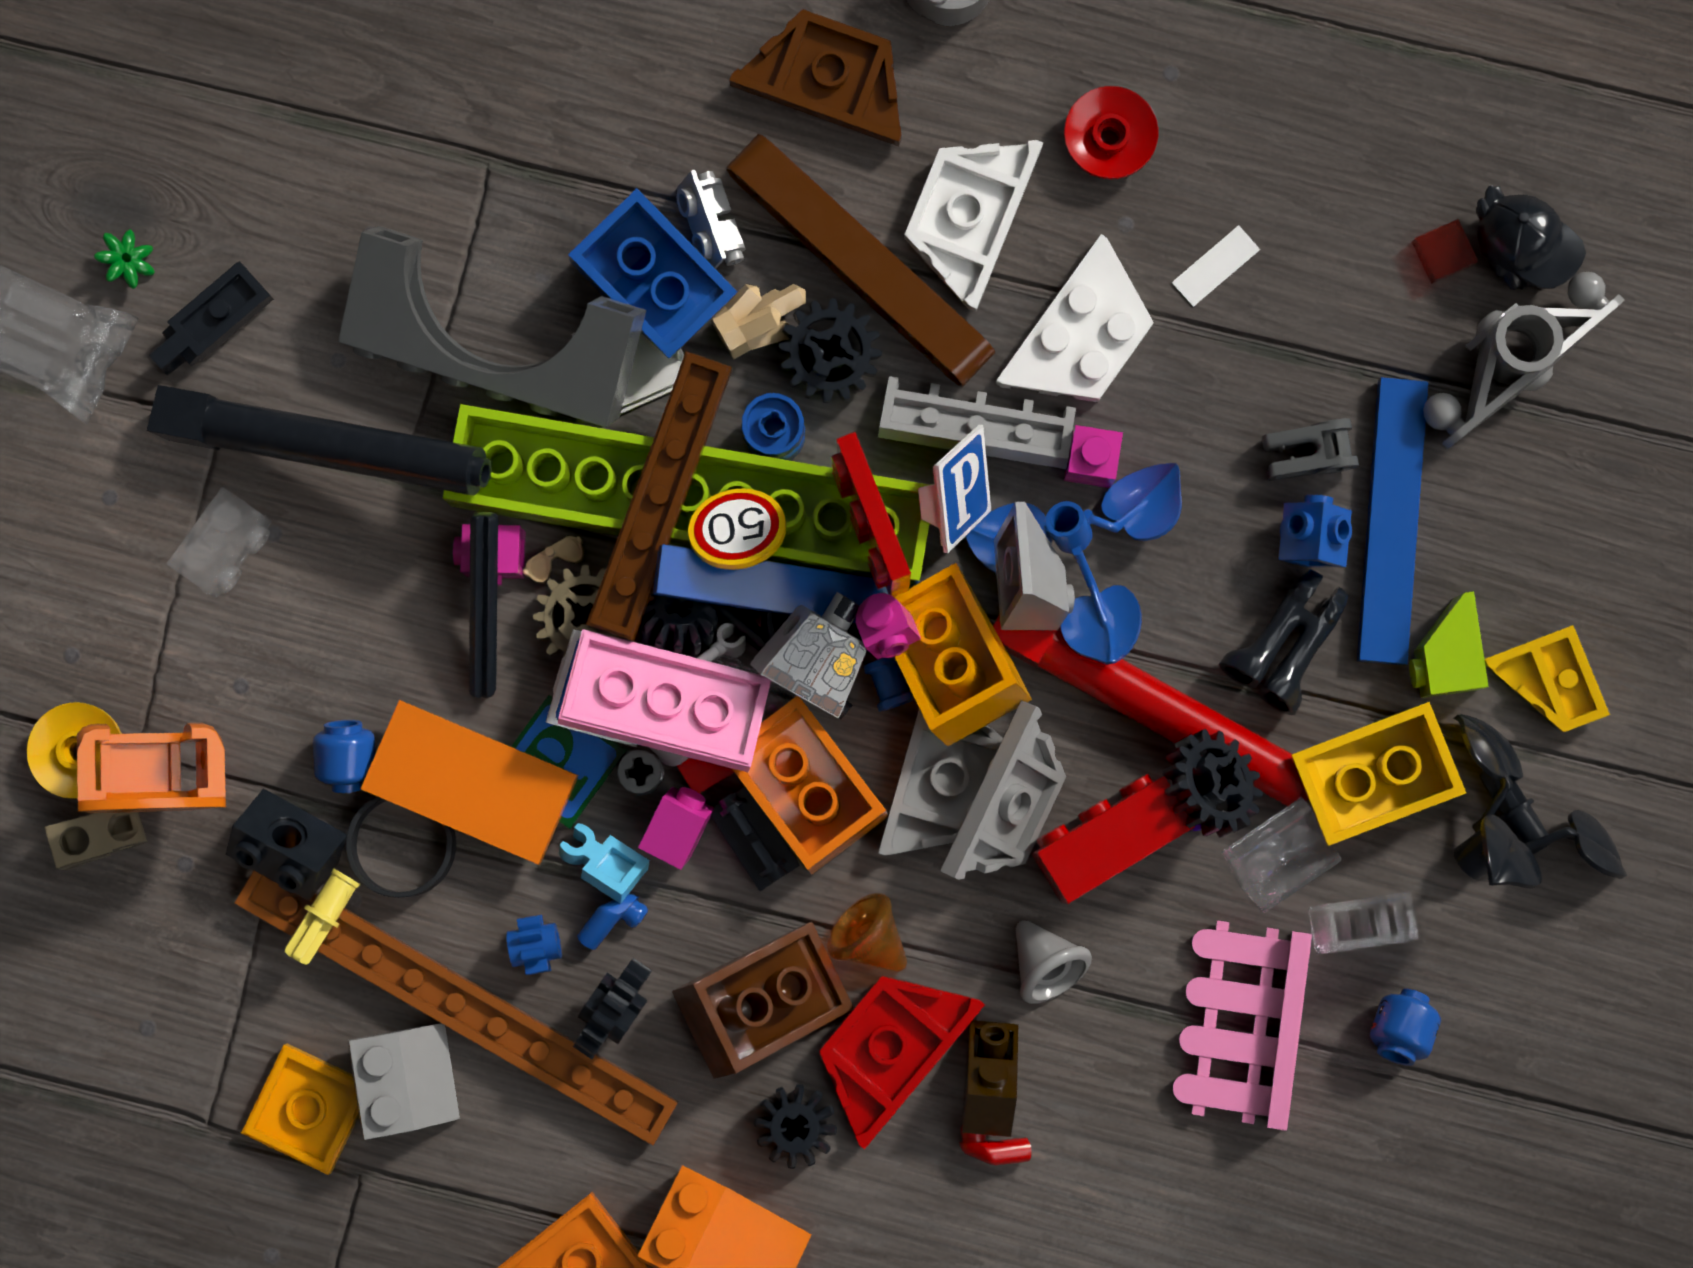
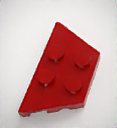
M881 976L819 1050L859 1146L864 1150L985 1006L982 1001L886 976Z

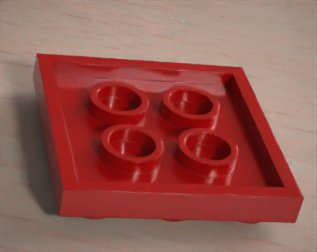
M853 432L837 438V454L831 456L833 462L831 464L833 469L832 475L841 498L851 497L852 502L849 503L851 508L849 510L851 517L849 518L859 544L869 542L871 549L868 550L869 556L867 557L869 562L867 564L876 588L879 590L886 587L888 594L893 597L909 591L911 572L857 434Z

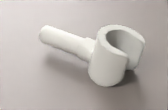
M725 623L717 631V641L697 659L712 662L720 656L731 659L737 658L745 651L746 637H740L735 643L725 642L724 640L734 632L733 625Z

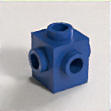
M1305 495L1304 502L1284 503L1283 520L1280 525L1279 560L1306 568L1346 567L1348 544L1352 535V510L1333 505V498L1324 495Z

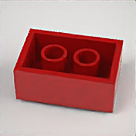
M1149 774L1141 776L1118 790L1123 798L1113 805H1110L1107 799L1101 800L1077 815L1082 822L1078 826L1068 831L1065 824L1036 839L1040 848L1031 854L1061 903L1069 904L1195 828V826L1192 828L1186 826L1188 815L1185 811L1176 814L1173 811L1178 801L1176 796L1165 794L1164 790L1170 787L1166 777L1162 776L1152 780Z

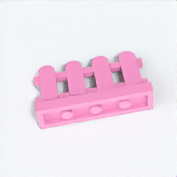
M1217 921L1216 930L1202 929L1194 935L1192 940V947L1195 953L1200 957L1212 959L1210 978H1194L1186 987L1187 999L1193 1005L1206 1007L1203 1026H1188L1181 1032L1179 1038L1180 1046L1186 1053L1199 1056L1197 1075L1186 1073L1179 1076L1173 1084V1093L1180 1102L1193 1105V1115L1204 1116L1205 1107L1243 1112L1242 1122L1254 1124L1255 1114L1268 1116L1267 1128L1287 1131L1312 934L1292 931L1291 941L1278 939L1279 929L1267 928L1266 937L1228 932L1230 922ZM1229 961L1262 966L1260 985L1222 980L1224 962ZM1274 968L1287 970L1285 989L1272 987ZM1218 1009L1256 1015L1253 1034L1216 1028ZM1268 1017L1281 1019L1279 1038L1266 1036ZM1212 1058L1249 1063L1247 1082L1209 1077ZM1262 1066L1275 1068L1272 1086L1259 1084Z

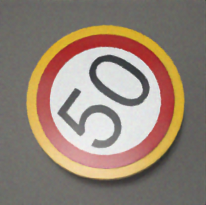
M744 488L723 491L705 500L693 513L688 527L690 544L695 554L711 566L730 570L752 567L765 561L778 550L786 534L785 515L779 503L761 491Z

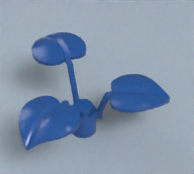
M1177 463L1150 466L1131 473L1114 483L1104 495L1101 504L1104 515L1110 521L1093 515L1090 509H1086L1083 512L1078 504L1070 501L1055 504L1046 516L1038 507L1026 503L1051 545L1054 540L1056 546L1061 551L1075 556L1089 588L1091 596L1076 598L1073 612L1068 614L1061 624L1062 634L1066 643L1072 650L1083 657L1106 665L1117 663L1135 645L1142 625L1140 605L1129 589L1125 586L1114 585L1099 592L1083 553V550L1086 549L1092 540L1090 524L1114 533L1124 528L1129 537L1138 541H1149L1167 534L1176 525L1182 508L1180 469ZM1014 503L1004 505L988 513L965 536L977 559L995 574L994 539Z

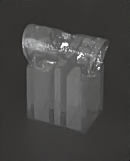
M0 265V374L49 395L71 414L88 425L104 392L106 371L122 355L139 318L115 309L84 305L69 296Z

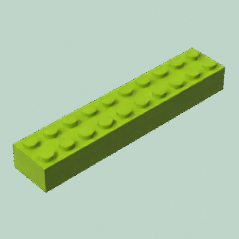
M460 404L453 442L483 448L486 458L491 461V477L487 486L481 487L474 496L444 490L442 499L451 507L479 512H492L508 517L619 535L654 437ZM708 446L704 447L672 535L671 545L692 548L688 536L689 522L695 510L705 500L720 492L731 489H753L775 499L781 506L786 520V534L781 546L765 561L808 568H826L839 573L872 578L867 564L869 562L867 557L869 556L868 550L871 549L869 542L859 544L849 518L851 517L849 503L852 502L851 497L841 498L832 475V468ZM873 475L910 569V584L917 585L920 582L930 524L921 519L918 488L928 486L929 484Z

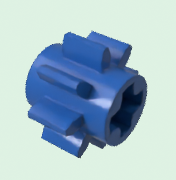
M543 915L517 919L518 929L507 931L506 935L512 967L524 965L526 976L552 971L550 961L562 958L560 936L556 923L544 925Z

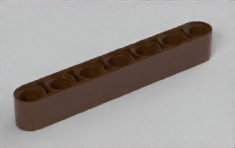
M757 134L725 168L730 177L956 385L964 387L995 354L991 344L766 137Z

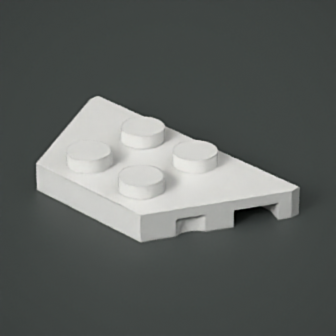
M1032 140L1028 141L1027 144L999 146V143L984 144L974 149H966L962 146L939 148L905 232L904 239L970 311L976 313L1041 152L1043 142Z
M1101 234L998 377L996 381L998 386L1007 389L1016 387L1036 390L1040 394L1053 396L1062 394L1073 396L1079 400L1098 402L1148 333L1154 322L1110 242L1104 235Z

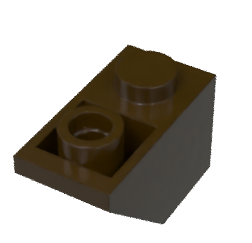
M971 1021L964 1087L962 1133L1011 1137L1017 1101L1019 1024Z

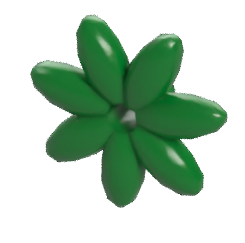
M131 229L124 233L121 242L111 233L103 234V240L110 251L97 252L94 254V258L101 263L112 264L105 276L108 282L118 279L123 273L128 286L135 289L138 285L137 273L146 276L154 275V268L142 260L152 253L153 247L141 245L134 248L135 235Z

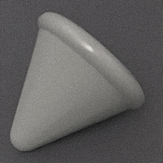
M1022 920L1017 924L1015 931L1021 981L1020 996L1023 1001L1037 1004L1051 1000L1074 986L1089 969L1092 960L1089 949L1077 946L1030 921Z

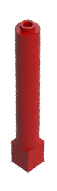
M999 614L993 627L1005 649L1011 655L1035 668L1038 666L1173 743L1180 741L1190 734L1194 735L1203 729H1206L1209 735L1221 731L1224 734L1225 744L1235 739L1239 742L1237 753L1241 757L1246 754L1251 755L1252 759L1247 765L1249 771H1256L1260 774V778L1253 781L1254 787L1290 808L1296 801L1304 804L1308 800L1291 757L1292 753L1124 659L1117 663L1106 665L1079 655L1066 643L1061 626L1058 630H1001Z

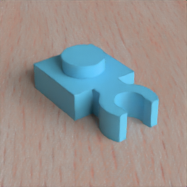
M577 823L574 827L573 837L584 845L575 848L562 841L559 845V856L569 864L585 865L582 869L581 879L621 904L648 870L650 860L611 835L603 844L595 841V835L589 827Z

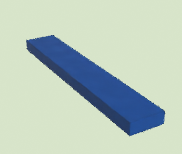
M1384 377L1378 380L1357 661L1403 666L1408 664L1426 423L1423 409L1428 396L1427 381Z
M664 544L658 548L653 595L789 616L801 604L823 616L836 592L858 605H861L871 595L878 593L888 594L886 587L877 590L873 578L770 561H763L755 566L744 569H721L702 561L693 549ZM910 584V585H909V589H910L911 587L915 586V585H914V584ZM856 618L854 619L851 625L857 626Z

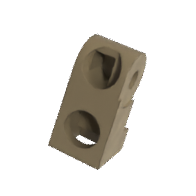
M139 812L94 813L44 827L56 869L61 870L76 868L85 865V863L111 856V853L127 850L147 842Z

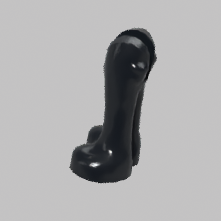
M1312 569L1303 574L1290 588L1271 621L1257 640L1248 648L1228 652L1219 663L1222 671L1230 678L1244 686L1255 688L1266 675L1270 664L1295 627H1299L1301 632L1293 647L1259 690V695L1265 702L1278 711L1291 716L1296 714L1302 702L1300 686L1302 677L1318 649L1337 625L1349 597L1342 588L1337 587L1322 604V608L1316 616L1305 609V604L1316 592V588L1323 578L1322 574Z

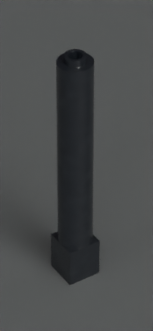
M163 385L157 386L146 430L172 442L214 450L224 448L472 496L476 495L481 487L487 486L492 471L491 461L486 458V453L481 447L221 400L210 394Z

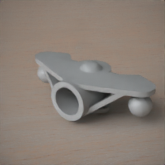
M1580 272L1569 281L1567 295L1572 304L1583 309L1541 308L1534 305L1519 306L1515 303L1506 311L1495 310L1486 315L1477 325L1476 337L1465 345L1471 351L1480 344L1466 421L1464 422L1461 419L1462 412L1458 399L1451 394L1437 393L1431 396L1425 403L1423 412L1427 424L1434 429L1446 430L1450 434L1441 444L1448 450L1523 390L1536 391L1543 387L1553 375V365L1625 301L1624 298L1618 294L1609 301L1605 297V283L1602 277L1594 272ZM1580 326L1566 339L1563 338L1562 327ZM1516 331L1523 333L1531 340L1534 347V356L1531 362L1518 360L1510 353L1506 346L1505 335L1507 332ZM1492 378L1497 382L1510 385L1486 405Z

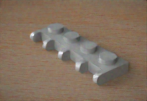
M889 376L879 426V438L952 450L980 424L984 428L986 456L1066 469L1071 446L1075 407L1066 406L1063 418L1032 413L1033 400L1024 399L1023 408L1020 411L985 405L986 392L978 391L976 403L938 397L939 384L931 383L929 395L898 390V377Z

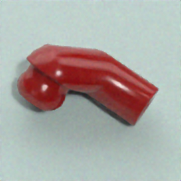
M962 1127L960 1129L962 1141L959 1142V1145L964 1154L989 1165L1029 1162L1031 1159V1145L1026 1137L994 1141L986 1139V1135L962 1133Z

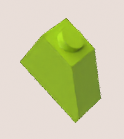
M1474 591L1465 592L1453 598L1414 650L1415 659H1411L1409 662V673L1413 687L1420 689L1421 698L1478 691L1489 687Z

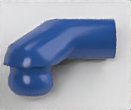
M628 894L621 904L615 900L609 901L596 909L578 933V940L587 948L595 950L621 919L629 927H636L647 915L648 908L637 900L639 897L634 894Z

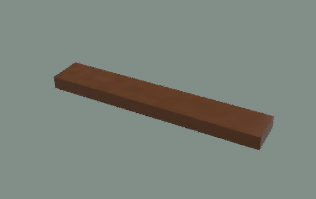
M687 351L685 352L586 623L587 626L634 642L654 588L658 548L662 544H670L731 376L732 367Z

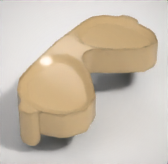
M566 536L550 547L545 548V550L528 559L523 570L524 575L530 577L536 583L545 584L550 578L552 561L555 558L572 563L581 562L584 557L582 538L579 536Z

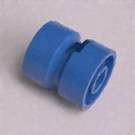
M766 393L756 397L747 405L742 416V432L749 452L754 455L792 461L801 452L805 443V425L800 407L791 398L780 393Z

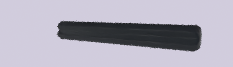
M475 512L470 519L469 693L477 698L493 697L496 691L498 516L492 512Z

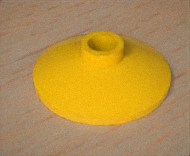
M66 703L49 710L36 722L28 739L27 760L34 778L44 789L63 798L78 799L77 759L74 756V748L77 745V733L82 727L90 724H107L110 727V734H122L117 723L104 710L87 703Z

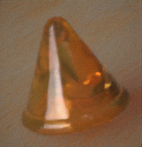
M872 893L854 902L839 917L830 932L827 949L829 955L834 960H847L895 972H901L907 967V958L892 913L891 900L883 893Z

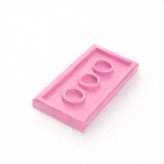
M582 629L557 724L749 772L771 680L752 672Z

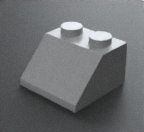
M438 1023L347 1040L364 1140L414 1131L460 1119L444 1024Z

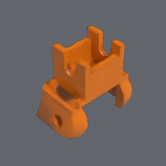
M187 723L183 733L110 734V727L107 724H90L82 727L77 733L78 811L87 813L192 811L226 807L225 749L220 735L214 727L204 723ZM195 742L196 789L181 791L180 743Z

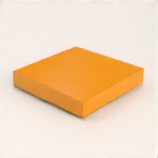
M288 1043L284 1044L241 1134L322 1173L331 1174L359 1117L353 1074Z

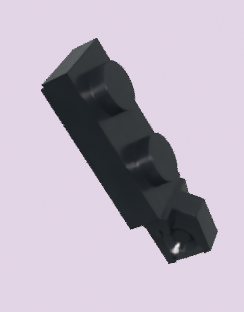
M239 261L167 321L169 326L162 332L167 340L154 350L149 357L166 375H169L186 361L190 366H193L200 359L206 358L274 299Z

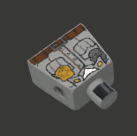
M836 592L823 616L801 604L754 657L750 665L762 676L834 717L839 718L867 651L863 641L848 632L849 627L856 618L860 605Z

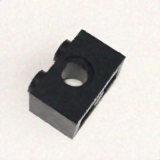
M263 788L233 824L225 855L234 859L240 866L252 869L276 882L283 890L295 893L310 901L332 870L338 865L347 834Z

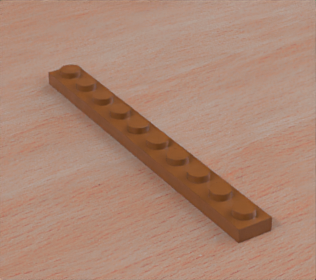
M253 870L235 904L292 936L308 912L304 909L305 905L307 904L311 907L319 893L316 892L312 899L308 901L295 893L283 890L276 882ZM346 908L343 909L336 921L340 924L339 927H332L318 952L654 1146L676 1108L678 1100L598 1054L591 1060L573 1047L576 1041Z

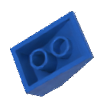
M637 188L568 254L570 263L603 297L646 310L641 333L668 359L738 293Z

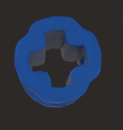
M895 657L882 658L863 666L865 674L871 675L880 700L877 704L879 712L915 700Z

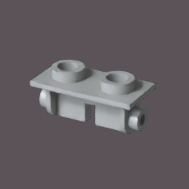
M695 170L690 171L676 188L678 209L683 217H687L692 231V245L715 269L724 260L727 266L742 262L744 260L742 252L746 248L735 218L721 222L717 218L718 215L727 214L731 211L721 178H715L713 171L704 172L698 176Z

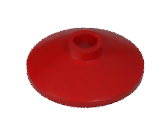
M1119 86L1099 87L1085 93L1071 107L1064 126L1065 145L1072 160L1086 173L1102 179H1121L1141 170L1154 154L1159 136L1158 122L1148 102L1136 92ZM1105 131H1113L1118 136V141L1112 145L1103 142L1101 134Z

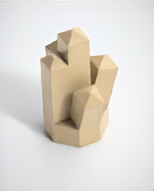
M745 284L727 305L711 318V322L731 357L736 359L750 350L790 339L782 333L785 324H790L781 317L806 303V291L792 284L781 291L774 289L761 296L757 286Z

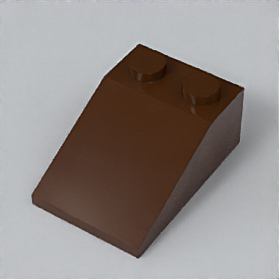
M813 922L806 923L672 991L714 1079L736 1074L854 1009Z

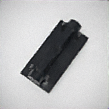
M746 787L736 793L733 792L714 806L715 809L711 815L712 819L759 891L764 890L800 866L772 821Z

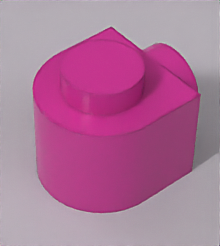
M885 593L871 595L861 603L857 610L856 625L863 644L877 659L896 657L904 653L910 644L921 639L911 613L892 595Z

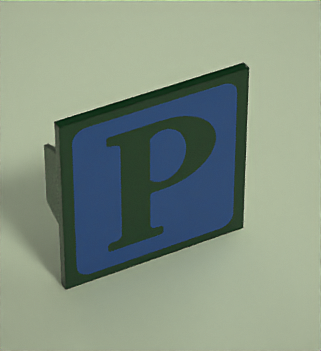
M548 695L511 747L579 775L559 820L571 829L627 750L614 741L546 723L553 699L552 696Z

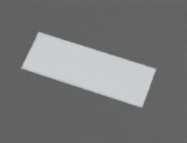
M1238 225L1172 283L1194 307L1260 249Z

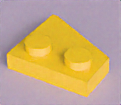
M1574 625L1484 659L1486 666L1561 732L1569 731L1610 715Z

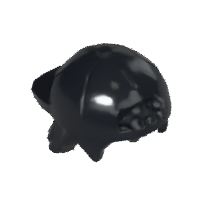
M1493 185L1488 186L1484 198L1478 200L1476 214L1479 218L1477 236L1482 255L1488 258V263L1496 273V276L1503 277L1511 290L1518 288L1524 290L1531 286L1539 289H1554L1571 279L1583 264L1586 255L1583 240L1561 221L1555 210L1546 202L1531 195L1504 196L1499 185L1495 187Z

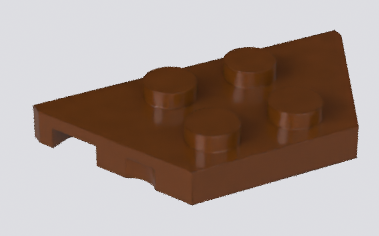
M802 9L786 24V28L782 33L770 38L759 49V54L741 70L738 68L731 74L729 82L730 86L898 147L901 143L902 134L899 122L891 41Z

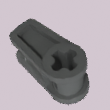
M1351 419L1328 420L1308 427L1263 435L1261 439L1263 449L1266 452L1279 451V453H1282L1285 449L1304 446L1312 447L1314 451L1312 456L1301 458L1291 456L1289 460L1271 463L1267 468L1269 481L1311 474H1332L1359 467L1358 457L1352 456L1348 431L1352 430Z

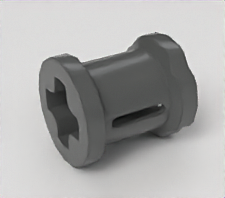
M634 750L627 753L621 759L618 765V778L626 790L638 795H648L655 792L659 784L663 782L664 768L662 762L653 754L645 750ZM642 760L644 765L648 767H653V774L646 776V784L640 786L638 780L629 777V771L637 768L636 761Z

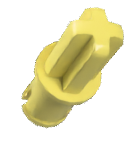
M336 869L332 870L331 876L311 907L307 904L305 905L304 909L308 912L285 947L284 952L301 964H309L332 927H339L340 924L336 921L352 894L360 885Z

